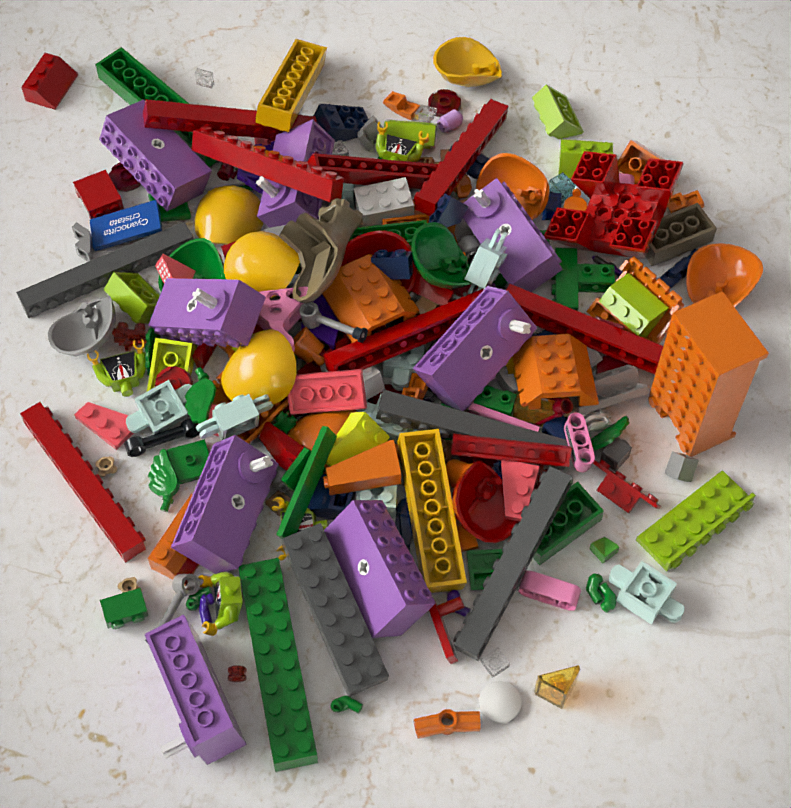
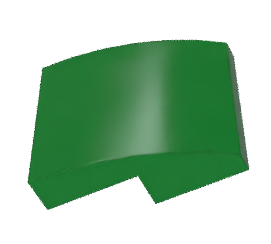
M502 549L467 551L470 591L484 590L483 583L487 576L491 577L494 571L492 569L494 562L497 558L500 559L504 553Z

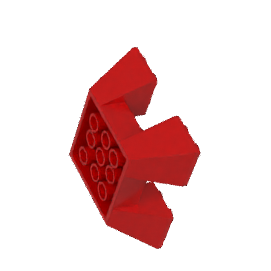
M584 151L571 180L590 198L585 211L557 207L544 234L545 239L579 250L625 257L635 256L639 259H645L669 205L684 163L681 161L649 158L638 184L635 185L620 183L616 154Z

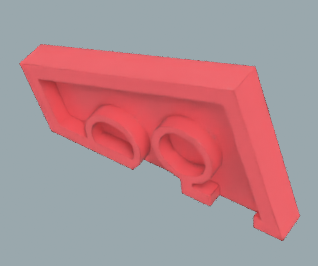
M87 402L74 414L79 422L116 450L134 434L128 430L126 425L128 415Z
M501 460L506 519L520 522L522 510L525 506H529L531 502L530 497L535 489L540 467L521 462Z

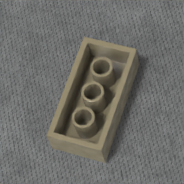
M698 203L666 215L661 220L645 258L651 266H654L713 242L717 227Z

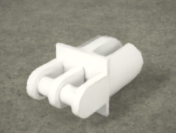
M598 409L595 412L583 414L588 432L598 431L600 433L615 423L611 421V416L606 414V409Z

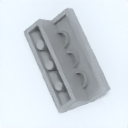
M628 364L593 375L599 405L579 406L577 396L568 398L573 404L572 411L583 415L649 394V388L647 385L639 382L637 368Z

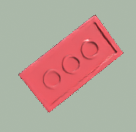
M362 369L296 374L293 388L288 394L290 415L366 409L367 402Z

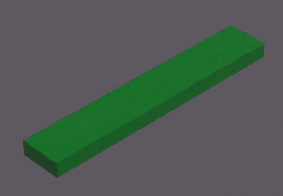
M322 426L277 531L276 535L281 539L297 533L337 438V435L329 427Z

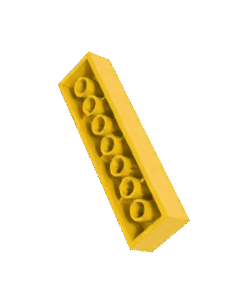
M299 39L294 40L258 104L255 123L273 127L280 131H290L325 64L327 47Z
M439 429L400 433L397 444L419 572L422 574V578L431 593L462 590L467 581Z

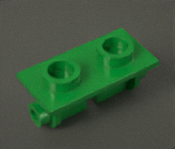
M290 409L285 413L281 411L275 418L276 422L273 424L279 430L282 429L286 434L298 421L295 416L292 415L290 417L288 415Z

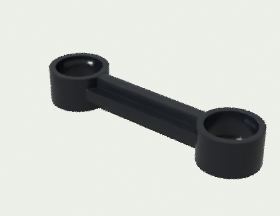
M191 418L184 420L178 427L145 438L140 436L131 437L124 443L127 455L137 457L144 454L148 448L181 437L195 438L201 433L196 429L199 423H193Z

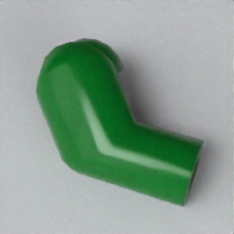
M594 573L588 578L586 591L595 605L604 600L598 591L599 585L603 582V577L600 574Z
M605 582L598 589L605 597V602L601 603V608L604 612L608 613L616 607L617 597Z
M210 586L198 590L193 595H189L186 601L188 610L195 611L198 609L202 595L213 594Z
M344 695L334 699L330 707L333 712L337 713L351 709L359 714L363 704Z

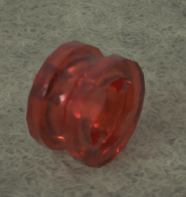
M240 665L228 667V673L230 674L227 679L231 682L245 681L247 676L244 673L247 672V668Z

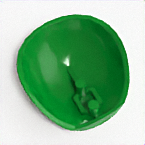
M429 222L420 226L414 232L411 251L413 264L422 277L432 285L447 289L462 288L472 284L465 280L470 268L467 257L457 245L454 236L448 228L436 222Z
M205 238L193 239L178 247L169 256L195 270L193 279H226L222 257L210 240ZM159 274L158 284L160 291H162L164 283Z

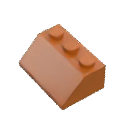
M630 140L618 160V171L621 174L632 175L635 180L634 184L637 185L649 158L665 159L638 141Z

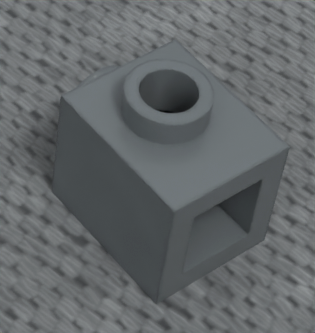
M617 437L612 443L603 447L600 460L602 459L608 463L610 469L616 472L629 458L632 447L627 441Z

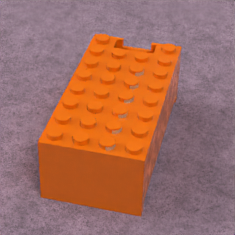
M723 291L673 312L648 397L650 406L656 409L661 418L670 417L674 426L680 432L675 438L679 443L681 451L691 457L735 437L736 432L732 430L759 362L767 358L769 354Z

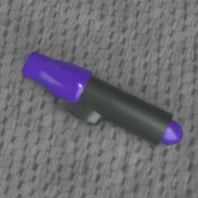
M597 255L592 256V260L596 264L614 265L615 275L620 277L623 273L614 263L607 262Z

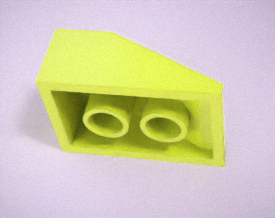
M155 338L147 391L155 388L157 375L167 367H180L185 369L191 376L194 366L192 355L197 349V345Z
M366 412L351 413L337 434L326 464L330 467L387 442L390 436Z

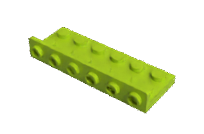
M722 470L638 535L636 541L666 572L672 567L676 569L683 562V558L686 556L691 557L697 551L698 546L701 544L704 546L712 539L711 536L713 534H720L726 528L727 523L735 522L740 517L742 511L747 512L754 505L753 501L756 495L754 493L748 495Z

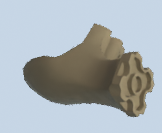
M336 198L330 206L320 208L318 213L319 220L306 212L300 214L296 222L289 221L279 235L299 256L302 270L293 287V299L297 302L310 303L332 285L342 265L346 246L354 231L363 223V213L350 208V203L346 199ZM308 287L306 296L300 297L301 292L297 288Z

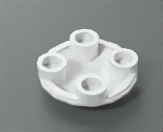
M496 681L486 685L479 697L480 711L490 720L507 724L511 719L515 718L520 712L522 705L521 695L518 690L510 683Z

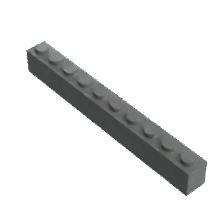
M182 222L16 293L27 317L31 318L82 295L89 294L96 289L105 287L113 272L138 273L150 266H155L162 254L170 256L178 247L194 238L185 222Z
M383 390L376 419L384 423L400 425L402 428H412L418 431L439 429L442 439H453V434L568 446L566 439ZM547 465V466H551V467H553V468H555V469H557V470H560V469L564 470V469H565V467H562V466Z
M551 466L547 472L544 471L539 480L540 486L538 489L535 488L533 490L529 506H525L522 510L520 523H516L512 529L511 534L513 536L511 540L505 542L502 548L504 553L500 559L497 558L492 567L494 571L491 577L487 576L485 579L483 592L481 595L478 594L476 596L472 612H468L464 618L463 624L465 625L462 631H458L454 637L453 642H455L456 650L479 661L573 483L572 476Z

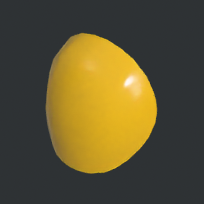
M456 37L440 45L434 53L433 63L444 80L451 84L474 87L502 78V71L496 57L486 46L472 38Z
M239 186L215 187L208 191L198 204L194 222L196 235L198 238H205L214 244L226 245L237 241L248 233L261 231L264 222L257 217L260 199L250 190Z
M265 231L251 232L239 238L227 252L224 262V274L226 279L241 280L258 292L285 289L293 279L300 260L298 253L278 235Z
M274 329L254 333L248 346H240L224 368L221 384L227 397L233 401L236 396L249 394L251 399L254 400L267 394L270 398L269 401L274 405L288 396L296 378V360L290 343L282 333Z

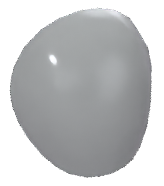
M108 295L89 303L84 302L71 314L55 321L48 331V340L52 348L58 353L76 357L92 353L110 339L116 323V312L111 297Z

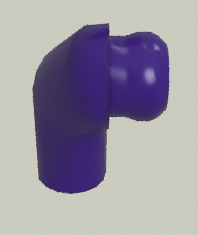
M451 590L448 592L447 601L459 597V591ZM465 606V608L454 613L465 617L468 612L470 613L471 609Z
M211 593L204 594L200 598L199 613L202 624L205 621L212 623L208 605L214 604L215 601Z

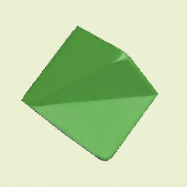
M606 537L598 539L590 545V550L602 563H605L617 554L620 548Z

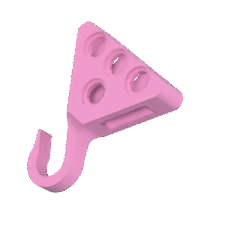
M308 287L297 288L301 292L300 297L306 296ZM293 288L260 291L259 293L266 298L256 324L264 330L274 329L282 333L294 352V340L287 332L301 318L299 309L304 303L289 298V295L293 293ZM273 295L280 296V299L270 300V297Z

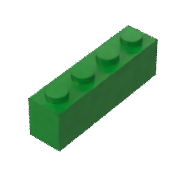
M556 247L555 253L562 261L559 265L563 270L551 278V280H554V284L551 285V295H554L552 301L578 311L577 248Z

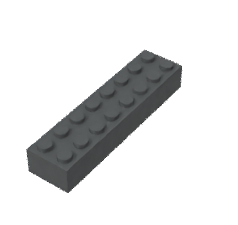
M321 523L283 538L282 547L347 695L351 697L387 681L389 674Z

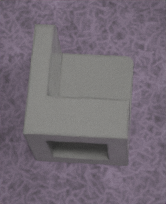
M672 451L665 474L677 480L691 482L699 460L689 455Z

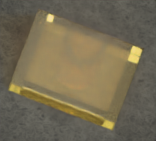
M517 395L513 417L530 424H535L553 415V405L549 401L541 400L540 409L529 410L528 406H521L519 395Z
M579 665L538 675L534 688L535 695L563 709L576 685L580 672Z

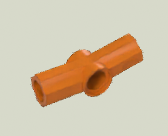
M445 709L438 714L415 718L414 727L417 738L437 734L450 735L453 732L480 731V711L454 712L453 710ZM450 719L453 723L451 725H444L442 720Z

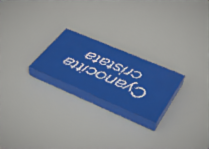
M153 200L90 219L93 249L99 251L163 231L158 201Z

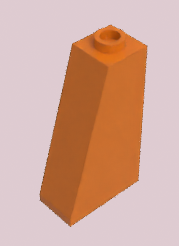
M389 440L326 468V476L323 477L324 488H329L330 495L401 484V470L394 440Z

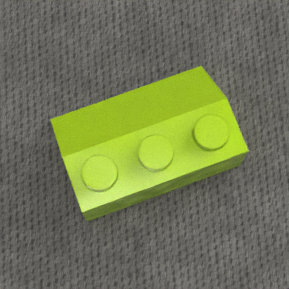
M546 84L532 97L534 108L539 112V118L544 123L545 131L550 137L563 139L584 133L566 95Z
M400 120L384 121V128L386 122L388 124L384 136L389 134L418 141L419 144L418 134L422 131V138H425L427 133L429 134V141L423 145L425 146L424 149H431V146H435L437 123Z
M561 139L558 179L571 180L584 151L613 154V143Z
M113 272L104 288V291L120 306L122 311L131 317L134 323L149 324L151 314L154 312L160 294L138 273Z
M627 273L612 284L599 300L603 306L634 334L640 337H647L669 309L666 304L630 273Z

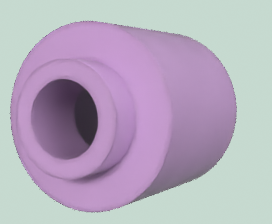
M453 109L441 116L437 121V125L443 133L450 132L462 124L463 116L459 111Z

